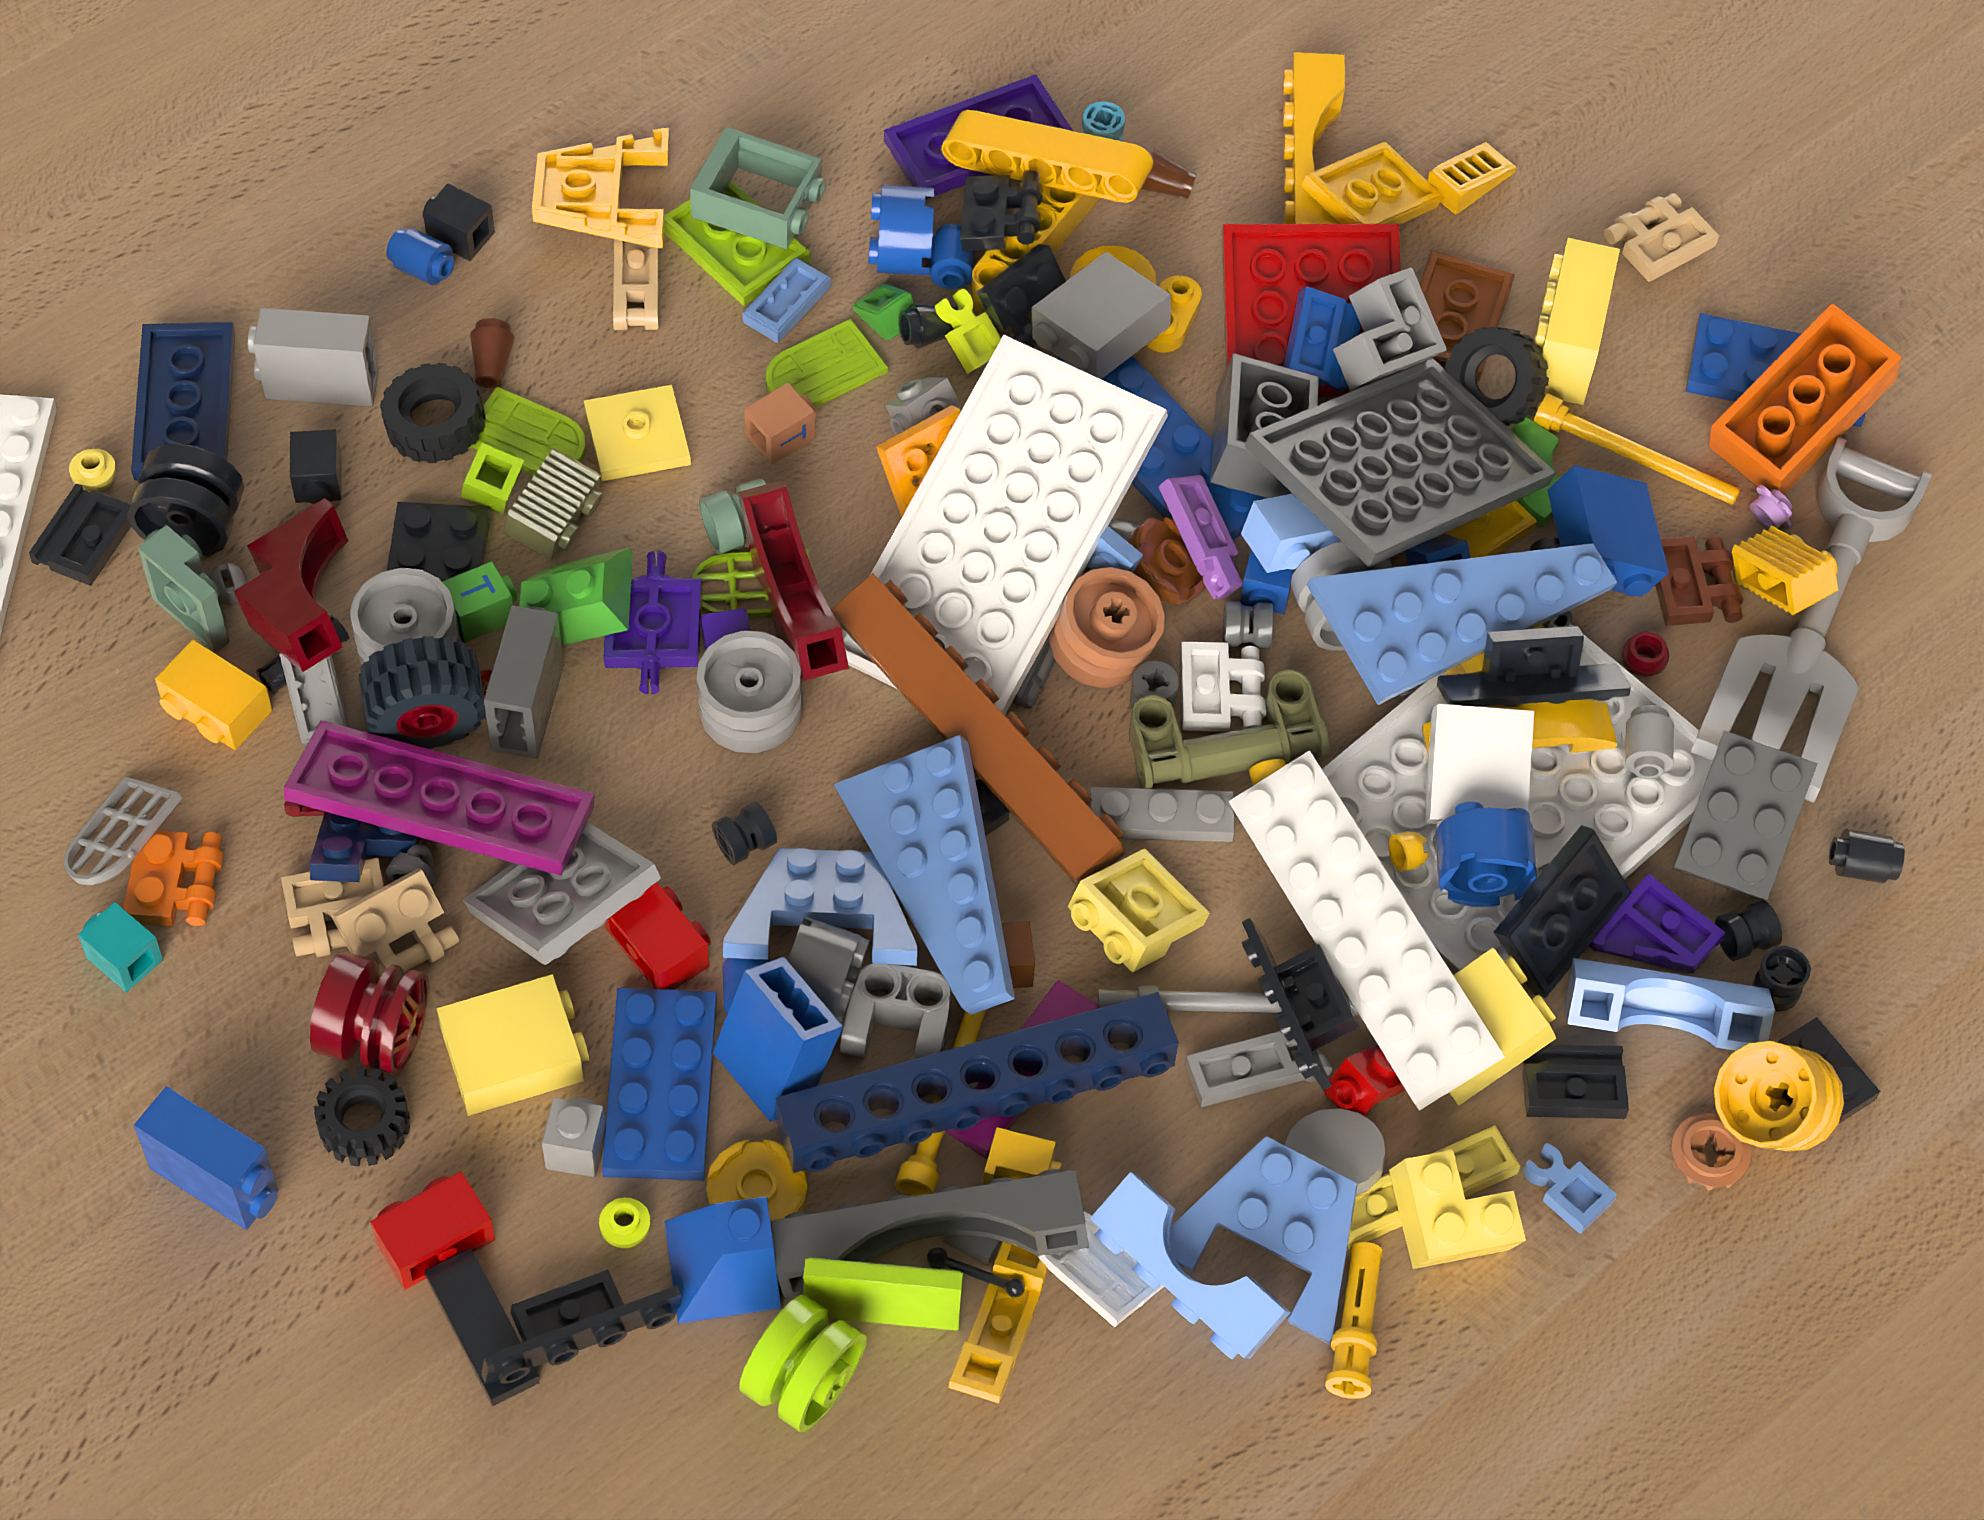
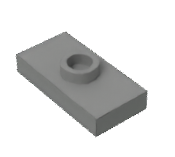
M280 653L302 745L307 746L321 720L350 728L332 656H328L302 672Z

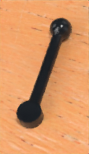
M940 1247L931 1249L927 1254V1260L932 1269L947 1267L960 1271V1273L1005 1289L1011 1297L1016 1298L1024 1293L1025 1283L1018 1277L1006 1279L952 1259Z

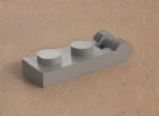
M1282 1031L1187 1055L1185 1060V1067L1200 1107L1303 1080L1307 1082L1316 1081L1314 1076L1305 1079L1295 1060L1291 1061L1288 1051H1295L1299 1047L1295 1039L1288 1042ZM1318 1048L1316 1050L1327 1075H1330L1332 1067L1327 1055L1321 1054Z

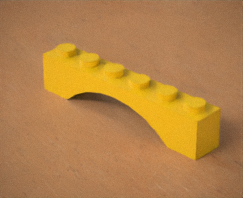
M1294 52L1292 68L1284 69L1282 95H1290V102L1284 101L1282 125L1283 127L1290 128V134H1284L1283 160H1290V167L1284 168L1283 193H1291V201H1285L1283 224H1340L1301 187V184L1307 174L1315 171L1312 153L1317 141L1326 128L1341 114L1345 91V55Z

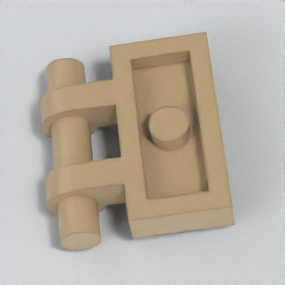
M1675 193L1664 198L1657 196L1645 203L1644 209L1634 214L1627 212L1617 217L1615 223L1604 230L1605 239L1610 244H1614L1622 239L1627 241L1625 242L1622 254L1648 282L1716 247L1719 234L1693 207L1678 214L1676 210L1681 208L1682 203L1679 196ZM1652 223L1657 225L1650 230L1646 228V226Z
M378 858L365 860L360 882L310 880V872L281 877L291 929L310 925L311 934L292 938L296 957L316 953L318 958L331 955L332 949L347 947L338 928L327 931L325 922L333 920L331 915L384 887Z
M418 868L331 915L350 953L363 957L371 953L374 954L379 964V979L386 968L392 964L400 966L405 974L406 971L426 960L432 963L445 956L444 950L459 942L457 934L450 925L435 934L430 929L427 922L440 916L444 911L423 870ZM412 931L417 944L394 955L389 943Z

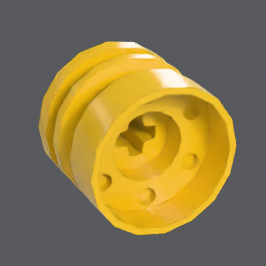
M1773 1041L1749 1043L1733 1052L1720 1068L1714 1087L1716 1111L1725 1128L1741 1142L1761 1148L1788 1152L1808 1150L1825 1141L1839 1124L1844 1106L1842 1083L1833 1066L1816 1052ZM1784 1090H1788L1787 1094L1793 1098L1790 1107L1787 1106V1101L1781 1098Z

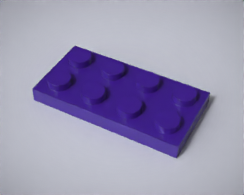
M1035 74L884 130V143L910 184L915 187L934 188V196L964 186L966 177L992 175L955 166L944 157L941 151L945 138L962 111L975 110L1073 131V129Z

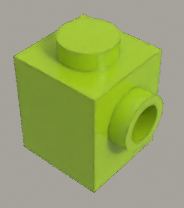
M481 442L463 483L460 497L482 507H489V510L503 515L521 474L524 460L517 458L512 451L496 445L489 446Z

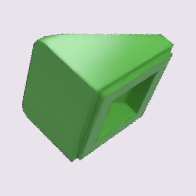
M883 283L855 302L852 307L854 312L885 340H891L900 334V312L909 309V306L914 304L910 292Z

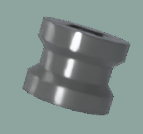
M1153 660L1137 667L1133 673L1130 694L1132 709L1140 698L1147 695L1163 697L1171 703L1173 709L1175 708L1179 678L1172 666L1162 661ZM1154 685L1153 689H1149V686Z

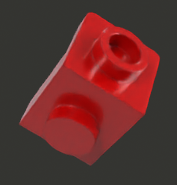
M1376 1045L1345 1058L1330 1079L1332 1086L1325 1089L1324 1093L1337 1108L1357 1112L1366 1117L1375 1104L1398 1095L1406 1089L1379 1045Z

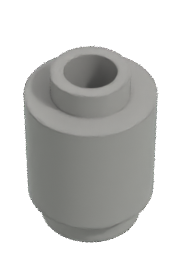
M1644 705L1635 708L1631 712V717L1626 722L1625 766L1640 778L1655 779L1673 767L1674 723L1669 718V713L1666 709L1656 705Z

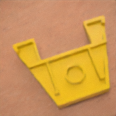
M669 128L653 130V137L635 141L632 134L617 137L616 145L593 149L592 143H586L537 153L532 202L533 222L649 247L663 248L664 209H620L623 166H668Z

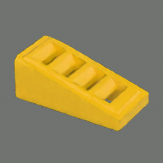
M1485 142L1435 167L1429 172L1427 181L1442 194L1443 199L1440 203L1457 215L1513 175L1516 171V166ZM1485 158L1487 161H1489V162H1490L1492 165H1494L1496 168L1493 169V168H1492L1489 164H1487L1483 159ZM1477 165L1480 169H1482L1485 172V174L1480 173L1473 166ZM1467 172L1474 179L1471 180L1464 173ZM1457 179V180L1460 181L1463 185H1459V184H1458L1457 182H1455L1454 180Z

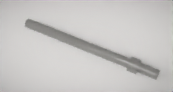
M1138 985L1137 990L1098 989V1008L1158 992L1165 1010L1258 1013H1279L1282 1011L1278 1001L1271 1004L1265 993L1158 991V986ZM1345 995L1354 1015H1360L1348 995Z

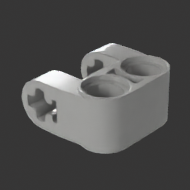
M868 964L861 970L849 1002L841 1037L840 1054L865 1058L874 1024L919 1032L914 1059L944 1051L950 1009V987L945 978L936 972L891 964ZM876 989H883L888 991L889 994L883 997H876L871 995L870 992ZM924 998H931L938 1003L933 1006H924L919 1004L918 1001Z

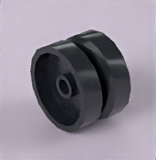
M181 444L163 445L148 452L138 479L139 485L133 494L127 511L128 521L133 530L145 540L153 531L160 530L167 525L180 537L187 535L193 539L199 546L203 556L213 555L223 550L233 526V516L239 506L245 488L240 473L231 463L217 454L195 446Z

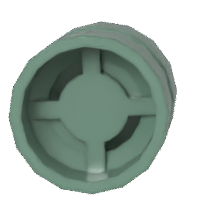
M759 478L737 485L732 495L722 490L700 497L699 508L710 543L717 554L743 547L747 534L738 492L766 485L763 479Z

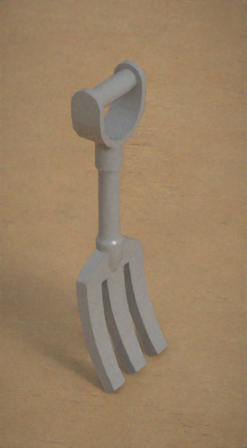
M1840 437L1836 441L1821 476L1817 492V501L1821 514L1834 528L1826 551L1834 557L1837 563L1838 591L1806 608L1797 629H1794L1789 637L1781 635H1753L1738 639L1691 749L1692 753L1713 761L1724 730L1731 731L1760 671L1772 677L1750 740L1780 750L1807 692L1811 691L1818 694L1820 697L1800 755L1801 758L1818 763L1805 797L1806 800L1813 803L1821 789L1836 745L1859 690V686L1847 669L1824 651L1826 647L1825 636L1854 566L1861 562L1868 543L1889 540L1906 529L1918 509L1932 476V473L1923 471L1921 477L1848 449L1844 447L1847 440ZM1836 474L1908 503L1892 511L1877 512L1864 509L1850 501L1841 491Z

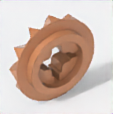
M1698 1114L1683 1121L1674 1132L1669 1149L1672 1151L1674 1169H1680L1686 1176L1688 1184L1696 1182L1704 1185L1707 1191L1723 1186L1729 1189L1736 1181L1744 1177L1752 1156L1750 1144L1741 1142L1725 1128L1719 1115ZM1709 1137L1711 1138L1714 1153L1722 1155L1717 1157L1712 1167L1708 1166L1709 1163L1706 1162L1705 1154L1697 1153V1151L1703 1150Z

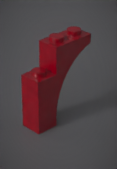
M782 480L738 492L755 577L768 595L776 637L783 640L795 652L801 668V678L805 681L849 669L841 626L831 612L816 580L800 535L786 484Z
M325 498L247 545L260 575L234 590L249 627L302 672L343 648L328 612L315 601L318 583L324 570L336 553L348 542L334 505Z

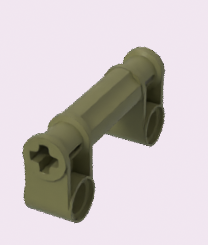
M1293 669L1277 672L1271 678L1266 697V718L1269 725L1182 741L1174 709L1169 701L1157 695H1147L1140 698L1132 709L1129 741L1134 753L1141 788L1152 789L1153 784L1179 779L1182 783H1189L1195 780L1247 771L1252 766L1271 759H1283L1288 764L1290 758L1299 757L1309 750L1312 754L1316 753L1318 757L1327 756L1329 754L1328 733L1324 720L1319 714L1308 678L1301 672ZM1288 696L1296 701L1286 702L1279 697ZM1154 722L1160 725V727L1149 728L1142 723Z

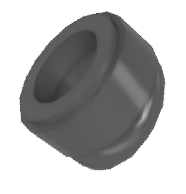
M415 844L407 853L401 852L396 854L386 869L390 882L392 883L418 868L423 870L432 888L437 879L433 872L434 861L430 850L423 844Z

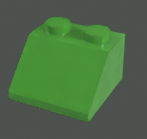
M628 547L546 567L521 582L519 607L528 608L535 606L544 608L549 612L558 613L562 646L627 631L629 628L633 552Z

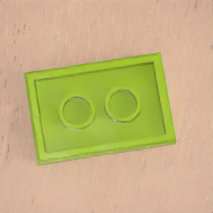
M732 180L730 181L724 195L759 206ZM690 199L664 215V233L743 306L755 300L795 257L806 264L811 262L810 251L795 237L788 249L691 217Z
M805 1258L803 1274L804 1295L828 1310V1319L959 1330L963 1273H960V1271Z

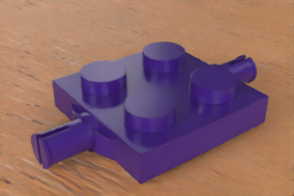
M651 551L647 554V575L631 579L628 630L605 635L603 659L605 668L641 669L639 690L644 694H649V680L652 694L659 692L660 669L667 667H698L703 591L701 579H676L665 575L667 556L661 551H657V566L655 552Z

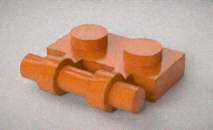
M156 830L133 859L123 909L140 924L174 927L177 910H188L186 917L188 924L193 926L205 925L208 911L214 908L216 891L212 888L215 873L219 872L222 868L224 854L220 851L223 837L215 832H206L203 834L201 847H198L196 850H189L191 841L188 832ZM196 872L193 885L188 888H182L184 873Z

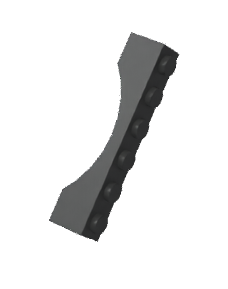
M1050 1169L1034 1177L1016 1180L997 1178L991 1180L986 1185L968 1188L949 1186L932 1194L914 1197L896 1195L888 1198L885 1202L867 1205L848 1203L840 1205L831 1211L813 1214L794 1212L783 1219L771 1220L777 1276L784 1299L798 1297L801 1294L804 1295L803 1274L805 1258L808 1259V1257L868 1263L876 1256L902 1244L946 1235L989 1237L1019 1246L1037 1256L1089 1248L1076 1169L1069 1171Z

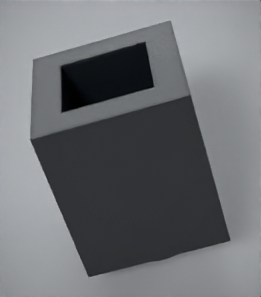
M449 183L446 184L437 196H432L423 209L426 234L450 245L454 254L468 261L475 257L495 233L492 205Z
M336 429L290 432V480L295 503L308 502L316 504L324 498L328 501L342 500L341 452Z

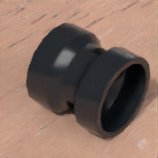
M756 801L742 807L739 815L733 818L724 816L712 823L715 840L725 858L732 865L746 860L749 853L755 849L765 850L777 843V835L773 824L763 807Z
M1764 900L1747 905L1745 911L1740 914L1731 911L1716 917L1715 925L1725 932L1720 946L1725 955L1732 961L1750 956L1755 948L1767 950L1780 945L1782 942V929L1778 916L1772 906Z
M1789 946L1774 947L1763 957L1760 969L1753 979L1752 986L1768 988L1775 1011H1787L1798 1002L1803 988L1809 980L1811 972L1809 960L1796 948Z

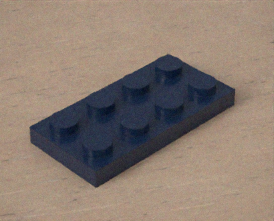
M233 322L142 324L131 464L134 481L139 479L148 452L163 445L181 444L195 446L215 453L227 461L235 346Z

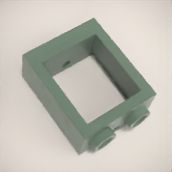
M725 127L690 188L691 217L788 249L796 234L801 235L804 232L809 218V209L812 204H818L824 195L826 179L822 178V159ZM739 168L798 188L785 213L780 214L724 195L737 169Z

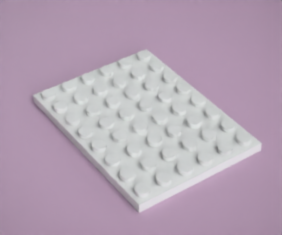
M1585 635L1580 666L1616 664L1631 685L1629 696L1612 697L1606 701H1599L1607 704L1617 740L1616 748L1570 753L1567 744L1532 749L1528 812L1534 832L1537 878L1577 829L1583 825L1594 829L1625 880L1691 821L1712 761L1691 752L1699 733L1696 727ZM1438 676L1425 682L1326 765L1322 771L1452 975H1454L1493 947L1503 961L1509 957L1495 936L1494 930L1519 900L1515 901L1514 894L1500 897L1499 906L1471 907L1454 903L1448 899V891L1446 889L1442 891L1439 889L1435 839L1437 824H1425L1429 757L1422 733L1423 724L1431 721L1432 709L1437 704H1447L1437 687ZM1644 705H1656L1666 709L1669 713V718L1674 723L1673 767L1655 779L1640 778L1625 766L1626 722L1631 717V712L1635 708ZM1406 831H1414L1421 834L1427 840L1422 845L1424 851H1430L1428 859L1417 869L1399 872L1393 866L1389 856V838L1394 834Z

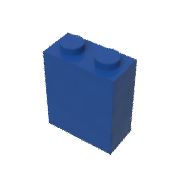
M1574 465L1547 490L1560 547L1593 543L1617 581V584L1611 591L1642 597L1669 574L1647 483Z
M782 957L744 971L713 1053L771 1122L776 1120V1097L818 1086L843 1026L790 963Z
M166 1086L133 1125L149 1168L245 1230L251 1226L256 1218L261 1219L265 1217L274 1206L278 1188L265 1147Z

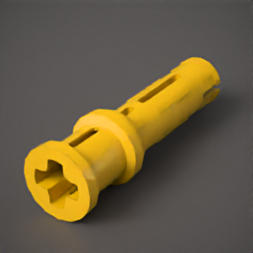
M1358 1242L1351 1245V1259L1341 1328L1332 1335L1331 1348L1335 1351L1332 1372L1327 1374L1325 1387L1329 1392L1349 1399L1364 1398L1371 1394L1373 1383L1368 1378L1370 1359L1376 1354L1378 1346L1376 1338L1371 1332L1383 1249L1369 1242ZM1362 1282H1363L1361 1302H1360V1307H1359L1360 1294H1361V1286H1362Z

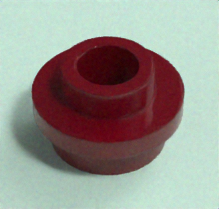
M1643 631L1626 641L1622 651V659L1626 667L1633 673L1641 676H1654L1666 668L1669 661V650L1661 636L1654 632ZM1640 654L1648 655L1651 659L1644 658Z

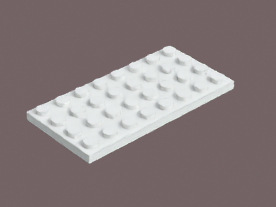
M1003 335L871 572L883 584L891 580L901 590L908 600L903 606L913 617L918 613H922L938 632L933 639L944 650L951 645L962 656L969 666L964 672L974 683L981 678L988 684L999 698L994 705L1004 716L1061 613L1062 602L1075 581L1081 577L1098 545L1099 537L1112 520L1168 417L1166 409ZM842 629L848 665L896 688Z

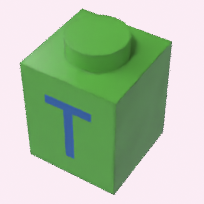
M492 561L442 582L451 593L458 632L464 643L506 626L511 606H513V602L518 601L517 592L508 575L501 577Z

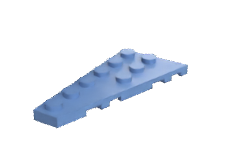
M1592 543L1310 578L1306 585L1377 705L1484 653L1488 632L1533 629L1611 590L1617 584V581Z

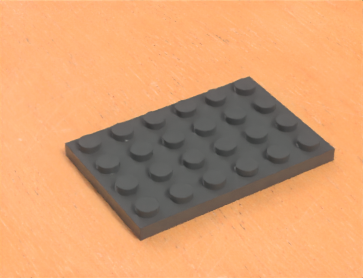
M1434 359L1250 433L1244 446L1368 567L1550 485L1556 474L1549 465Z

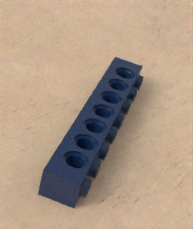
M1156 992L776 1097V1124L793 1173L806 1169L811 1172L821 1171L830 1167L838 1160L853 1156L858 1158L870 1157L879 1153L885 1147L903 1142L906 1144L920 1143L928 1139L932 1133L949 1129L956 1131L966 1130L984 1119L999 1115L1002 1117H1013L1024 1112L1028 1107L1041 1103L1059 1104L1071 1099L1077 1093L1096 1088L1097 1090L1104 1091L1112 1089L1123 1080L1141 1075L1144 1077L1161 1075L1170 1067L1175 1066L1179 1041L1160 995ZM1124 1043L1131 1048L1120 1050L1113 1047L1112 1044ZM1067 1056H1077L1084 1061L1081 1063H1071L1064 1058ZM1030 1069L1037 1074L1034 1076H1023L1016 1071ZM982 1082L987 1084L989 1088L977 1090L970 1087L969 1084ZM933 1095L939 1097L941 1101L927 1103L921 1100V1098ZM877 1109H888L894 1114L880 1117L872 1112ZM830 1122H838L846 1127L840 1130H829L824 1125Z

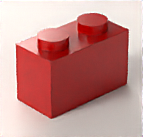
M658 882L646 889L641 897L630 901L610 916L605 922V929L653 989L675 990L709 968L708 947L711 945V941L699 922L695 920L690 923L681 912L683 908L675 892L669 886L662 888Z
M462 1171L451 1177L443 1176L433 1180L423 1189L422 1193L406 1202L397 1201L389 1204L379 1212L375 1219L370 1221L375 1242L404 1290L425 1280V1270L466 1250L472 1249L475 1252L495 1241L492 1220Z

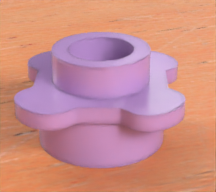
M1758 486L1756 490L1759 493V497L1750 504V509L1755 517L1768 529L1771 525L1779 528L1781 525L1785 528L1792 526V522L1789 519L1792 515V505L1785 495L1776 489L1770 492L1765 486Z

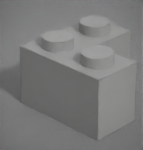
M1412 267L1380 278L1349 296L1364 333L1333 349L1350 391L1421 364L1447 350Z

